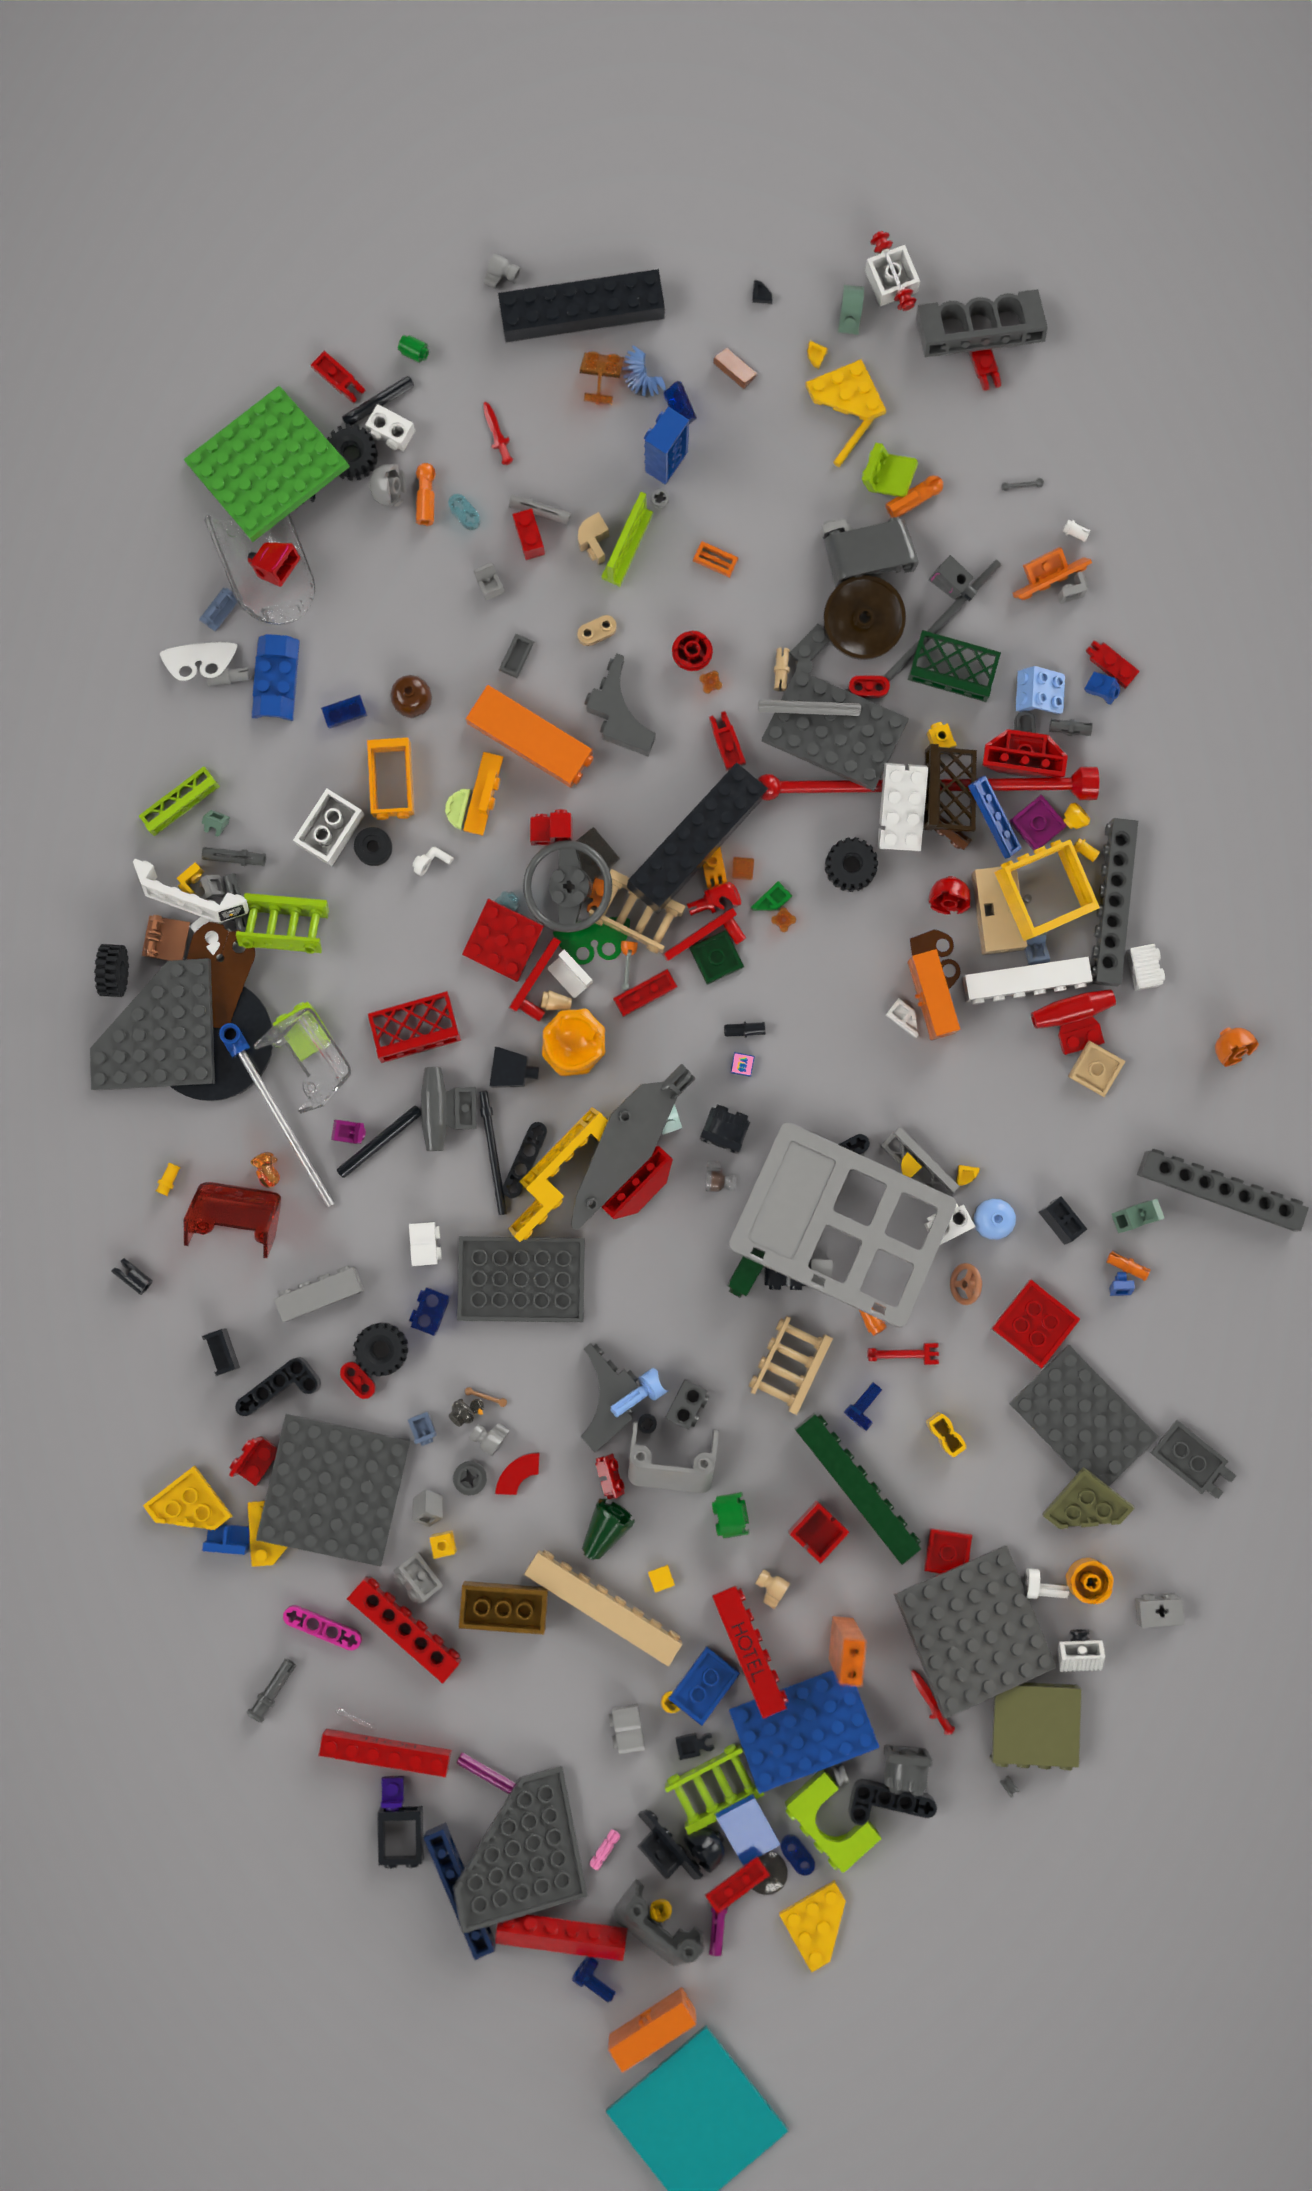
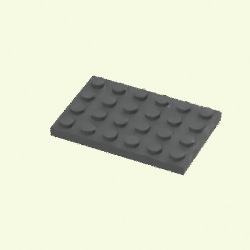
M796 669L781 699L782 701L859 703L861 705V713L859 716L774 713L762 737V742L874 791L884 772V763L889 762L909 718Z
M459 1236L457 1321L584 1322L585 1238L529 1237L519 1242L515 1237Z
M1067 1345L1009 1403L1076 1474L1084 1467L1107 1486H1110L1159 1437L1070 1345Z

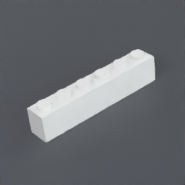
M1089 957L965 975L962 978L966 1002L972 1001V1005L985 1003L984 999L991 998L993 1002L1005 1000V996L1013 995V998H1022L1026 996L1025 993L1031 992L1034 995L1046 994V990L1054 989V992H1062L1067 990L1066 987L1074 986L1075 989L1086 988L1087 984L1093 981Z

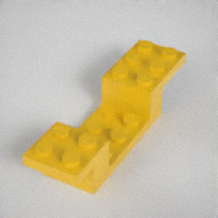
M591 1107L519 1181L536 1198L508 1228L519 1242L523 1239H528L533 1233L532 1229L537 1224L541 1225L547 1219V1214L552 1209H557L563 1202L562 1198L564 1195L547 1178L549 1176L553 1177L559 1171V1166L574 1156L575 1153L573 1151L578 1146L582 1147L587 1143L590 1134L598 1142L600 1141L608 1120L595 1108Z

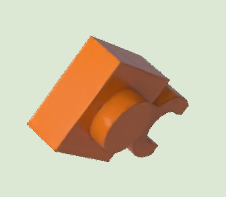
M596 877L594 879L592 894L589 897L594 900L588 904L587 913H589L592 907L598 908L602 901L604 893V880Z

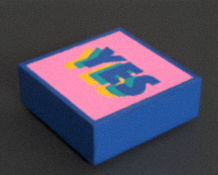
M734 1052L730 1073L751 1077L755 1056Z

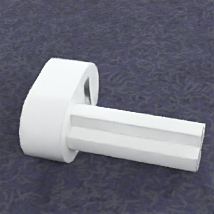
M1026 1569L1024 1578L1026 1598L1037 1599L1038 1596L1068 1598L1069 1587L1067 1585L1040 1583L1039 1569Z

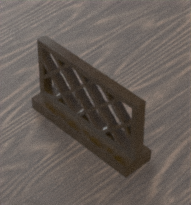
M930 744L925 749V765L928 767L923 830L942 829L974 832L976 830V801L971 791L968 790L969 787L966 788L958 778L965 773L971 779L970 784L976 780L977 750L939 747V744ZM941 753L948 754L953 761L946 766L941 761ZM962 755L971 756V764L967 768L958 759ZM954 762L963 770L957 777L948 768ZM944 771L952 779L947 786L940 780V775ZM954 782L962 790L957 797L948 789ZM944 791L952 799L947 806L940 800V794ZM963 793L970 798V805L967 807L958 800ZM953 802L962 810L956 817L948 809ZM943 811L952 819L949 824L939 823L940 814ZM963 813L970 819V826L962 825L958 820Z

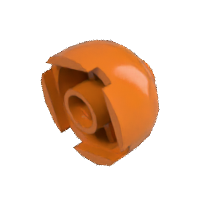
M1228 1027L1220 1032V1037L1215 1044V1052L1222 1065L1228 1067L1241 1062L1243 1059L1240 1057L1246 1053L1250 1056L1258 1048L1259 1043L1255 1036L1247 1029H1231Z

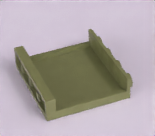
M1025 1682L994 1696L992 1755H990L992 1763H995L998 1767H1008V1764H1017L1019 1768H1030V1765H1037L1040 1769H1051V1766H1057L1061 1770H1072V1767L1079 1768L1081 1688L1075 1684Z

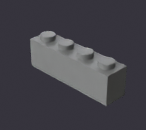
M347 1265L337 1269L338 1274L333 1276L327 1273L317 1277L318 1281L311 1284L310 1281L299 1284V1289L291 1292L290 1289L279 1292V1297L274 1298L282 1322L290 1321L363 1292L364 1288L356 1268H350Z

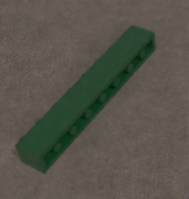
M813 1413L794 1429L900 1564L903 1565L921 1550L918 1545L921 1541L914 1532L909 1534L905 1529L908 1524L900 1515L898 1517L892 1512L894 1507L887 1498L883 1500L879 1496L881 1490L874 1481L872 1483L868 1482L865 1478L868 1474L861 1465L856 1466L852 1460L855 1457L848 1448L843 1450L838 1444L841 1442V1439L834 1431L830 1433L827 1430L826 1426L828 1423L820 1414L817 1417Z

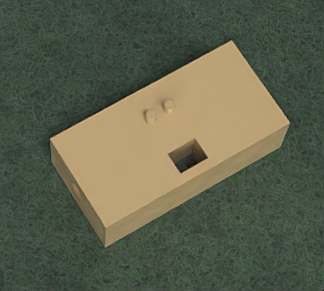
M1001 867L976 869L971 874L982 955L1022 951L1027 947V940L1023 941L994 873L1002 869ZM1016 869L1011 872V875L1020 893L1018 873Z

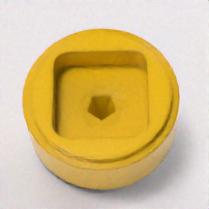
M673 1691L666 1692L661 1698V1707L667 1713H676L680 1710L668 1699Z
M665 1899L653 1901L649 1908L650 1916L656 1922L668 1920L672 1914L671 1904Z

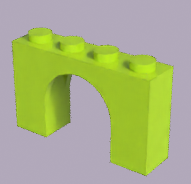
M823 1769L818 1771L785 1801L787 1808L785 1812L793 1821L795 1819L798 1820L801 1824L799 1828L806 1837L811 1836L815 1840L813 1844L821 1854L825 1852L828 1855L830 1865L835 1870L839 1868L844 1873L882 1838L869 1820L863 1825L856 1824L849 1832L841 1836L827 1835L816 1825V1814L819 1807L839 1789L834 1779Z

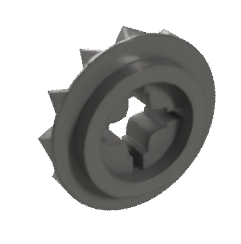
M474 1461L460 1464L453 1474L455 1488L464 1495L478 1494L483 1490L487 1482L486 1471L482 1465ZM467 1469L471 1475H479L473 1480V1487L469 1481H461L467 1477Z

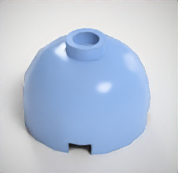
M991 1198L977 1206L973 1223L981 1236L991 1240H999L1007 1237L1013 1231L1016 1224V1215L1008 1202L1002 1199Z

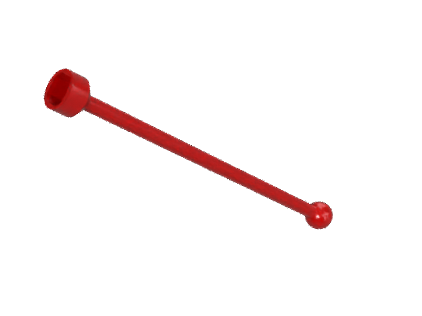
M1079 767L1070 778H987L993 791L1071 790L1078 800H1097L1099 794L1098 767ZM764 774L757 779L768 788L762 798L765 801L774 800L780 793L882 792L883 780H879L875 790L872 791L849 780L780 781L772 774ZM940 779L946 786L952 781V779ZM959 779L966 788L970 785L971 779ZM955 782L948 787L950 791H962Z

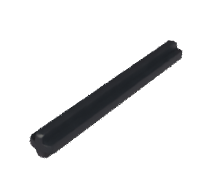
M413 1106L337 1168L338 1174L345 1178L421 1116L419 1107Z

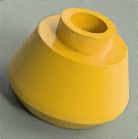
M1078 803L1069 804L1064 813L1066 818L1063 821L1070 829L1073 827L1080 829L1088 826L1090 817Z

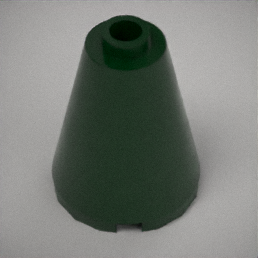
M604 1498L599 1499L596 1503L582 1546L584 1555L590 1560L600 1559L635 1522L634 1519H630L632 1515L625 1508L615 1502H612L611 1505L605 1503L607 1499Z

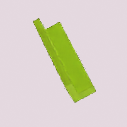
M203 766L141 813L139 817L148 831L156 836L220 786L205 766ZM205 773L208 778L197 786V779ZM184 788H192L190 792L180 798L181 791ZM168 800L176 801L164 811V805ZM151 813H159V815L150 822H148V820L146 819V817L149 816Z

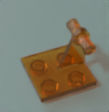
M595 351L584 353L579 373L598 376L597 394L585 392L584 401L596 402V405H600V403L612 405L613 396L601 395L602 377L620 378L625 357H620L617 354L601 355Z

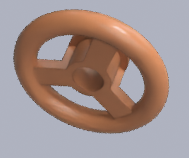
M969 1263L958 1265L950 1278L951 1293L954 1299L962 1305L973 1304L979 1298L982 1290L981 1275L977 1268ZM967 1269L965 1278L957 1281L959 1273ZM957 1287L965 1290L968 1299H964L959 1295Z

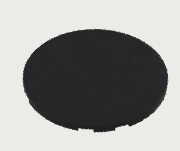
M244 986L230 1023L237 1025L250 1046L246 1053L261 1077L272 1056L273 1025L262 1001ZM213 1027L215 1084L170 1087L193 1099L220 1101L243 1093L255 1083L239 1056L231 1057L223 1041L220 1039L219 1031L221 1028ZM229 1029L225 1033V1038L228 1040L236 1037L234 1029Z

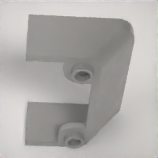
M634 1421L628 1478L633 1485L705 1493L711 1488L716 1460L718 1430L713 1429L711 1453L703 1452L698 1454L694 1459L693 1469L651 1464L650 1450L646 1446L636 1445L638 1421Z

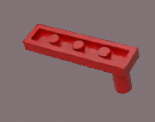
M734 908L728 909L662 955L666 961L671 960L721 925L725 927L737 945L746 939V936L733 918L738 914Z
M555 937L551 939L509 1005V1009L514 1012L520 1009L538 1022L542 1019L546 1011L525 999V997L559 946L560 940Z

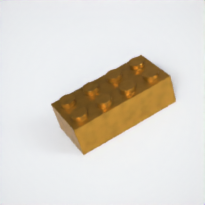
M464 1581L461 1591L459 1628L544 1635L549 1590L538 1586Z

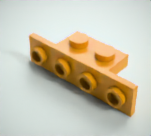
M483 752L463 831L481 836L484 835L489 812L493 810L495 805L494 793L495 790L498 791L501 779L498 777L503 756Z

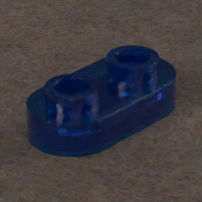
M788 1834L784 1836L780 1842L782 1854L798 1874L802 1876L810 1875L815 1869L813 1856L796 1835ZM790 1844L795 1845V1849L792 1851L787 1849ZM807 1862L808 1867L802 1868L801 1863Z

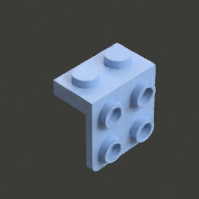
M1037 666L1019 670L1017 676L1016 711L1039 709L1055 714L1063 713L1064 674Z

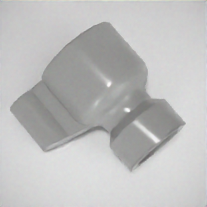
M494 254L489 262L484 284L496 288L503 277H507L508 281L515 283L521 268L514 264L509 265L506 258Z
M498 1423L492 1430L486 1432L483 1426L477 1424L469 1438L474 1442L478 1441L481 1449L493 1456L510 1430Z

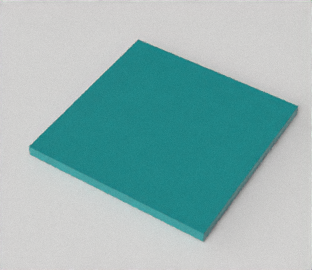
M706 2025L606 2109L607 2115L667 2191H719L788 2132L786 2125Z

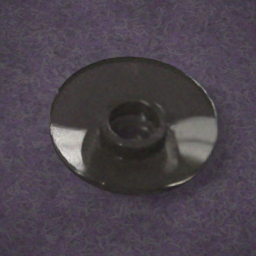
M769 1851L760 1856L759 1859L771 1875L752 1888L755 1892L763 1895L778 1892L785 1885L788 1876L784 1859L779 1854Z

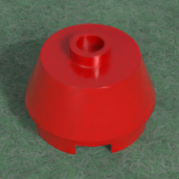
M692 630L682 633L675 639L672 645V657L675 663L687 671L703 669L709 664L713 655V647L710 640L699 631Z

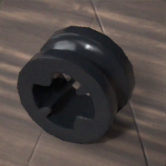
M651 1414L642 1415L638 1421L639 1429L643 1433H652L657 1427L656 1418ZM645 1418H650L649 1421L653 1420L654 1422L650 1429H645L646 1427L641 1425V1423L645 1422Z
M1070 1630V1634L1073 1636L1070 1641H1090L1087 1637L1089 1630Z

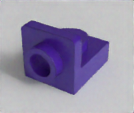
M404 1776L382 1777L381 1808H386L387 1811H397L403 1806Z

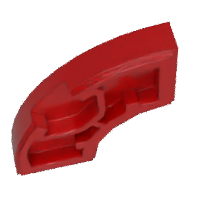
M529 1453L512 1461L499 1477L495 1494L517 1495L518 1487L524 1479L539 1474L540 1453Z

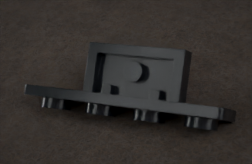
M648 1810L638 1813V1816L649 1827L651 1832L637 1847L665 1879H669L681 1865L694 1880L701 1879L704 1876L700 1871L701 1867L694 1860L689 1859L686 1855L687 1851L682 1845L676 1844L672 1839L671 1832L657 1822L658 1817Z

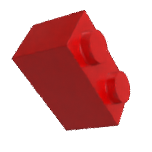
M532 508L512 514L525 560L545 555L544 545Z

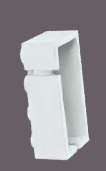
M884 763L879 823L881 826H885V829L879 827L877 843L879 849L921 851L928 767L926 765L907 764L908 770H905L904 764Z

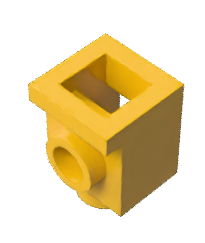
M937 722L930 726L931 729L927 732L930 744H939V747L955 748L957 746L948 723L943 725L942 722ZM943 733L945 738L940 739L938 734Z

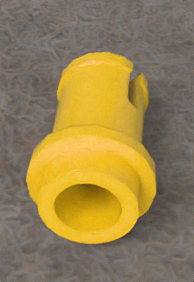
M1079 838L1074 844L1076 853L1079 852L1091 860V862H1094L1100 851L1086 843V839L1082 840Z

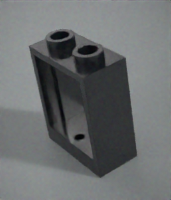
M402 1806L397 1811H387L386 1808L380 1807L378 1811V1866L384 1865V1868L389 1869L396 1868L397 1865H406L407 1868L418 1867L424 1860L423 1806ZM415 1820L416 1855L386 1856L385 1821Z

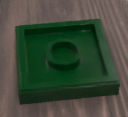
M727 930L689 947L706 985L744 968Z

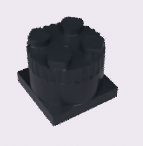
M717 1104L716 1108L711 1107L700 1140L738 1154L750 1125V1121L747 1120L748 1116L740 1112H736L734 1115L728 1112L729 1108Z

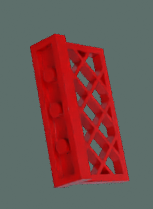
M448 991L368 1013L377 1056L381 1063L461 1041ZM445 998L446 1006L443 1011L433 1007L437 1000ZM418 1005L427 1007L422 1017L413 1013ZM401 1010L408 1013L402 1023L393 1018L396 1012ZM431 1010L440 1014L435 1024L426 1020ZM411 1015L420 1020L415 1030L406 1025ZM379 1016L387 1018L383 1028L375 1025L374 1018ZM443 1017L450 1019L452 1027L446 1029L438 1025ZM391 1021L400 1025L395 1035L386 1031ZM423 1022L432 1026L431 1031L425 1035L418 1032ZM403 1028L413 1032L407 1040L398 1038ZM383 1034L393 1038L389 1045L381 1047L379 1040Z

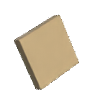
M1088 1041L1067 1077L1105 1097L1126 1061Z

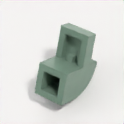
M844 285L838 332L859 334L864 287Z
M1158 1199L1138 1203L1111 1214L1118 1233L1133 1230L1165 1218Z

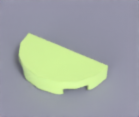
M461 789L448 798L445 813L449 822L462 830L471 789Z

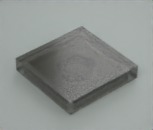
M594 827L577 840V842L584 843L596 850L602 856L608 868L620 860L619 856ZM578 851L582 869L593 882L602 872L590 856Z

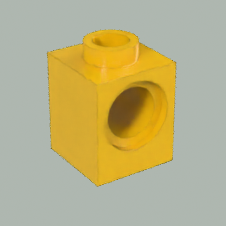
M453 1530L430 1536L434 1559L456 1553L457 1548Z

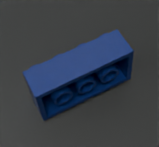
M669 406L665 412L661 411L655 421L656 425L653 429L649 428L644 436L645 472L665 485L687 455L689 440V419Z

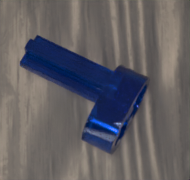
M872 1382L854 1405L850 1404L844 1411V1414L864 1431H867L873 1422L863 1413L881 1393L882 1389Z
M586 1956L576 1969L572 1981L580 1987L586 1986L609 2003L612 2001L616 1991L592 1975L599 1962L593 1957Z

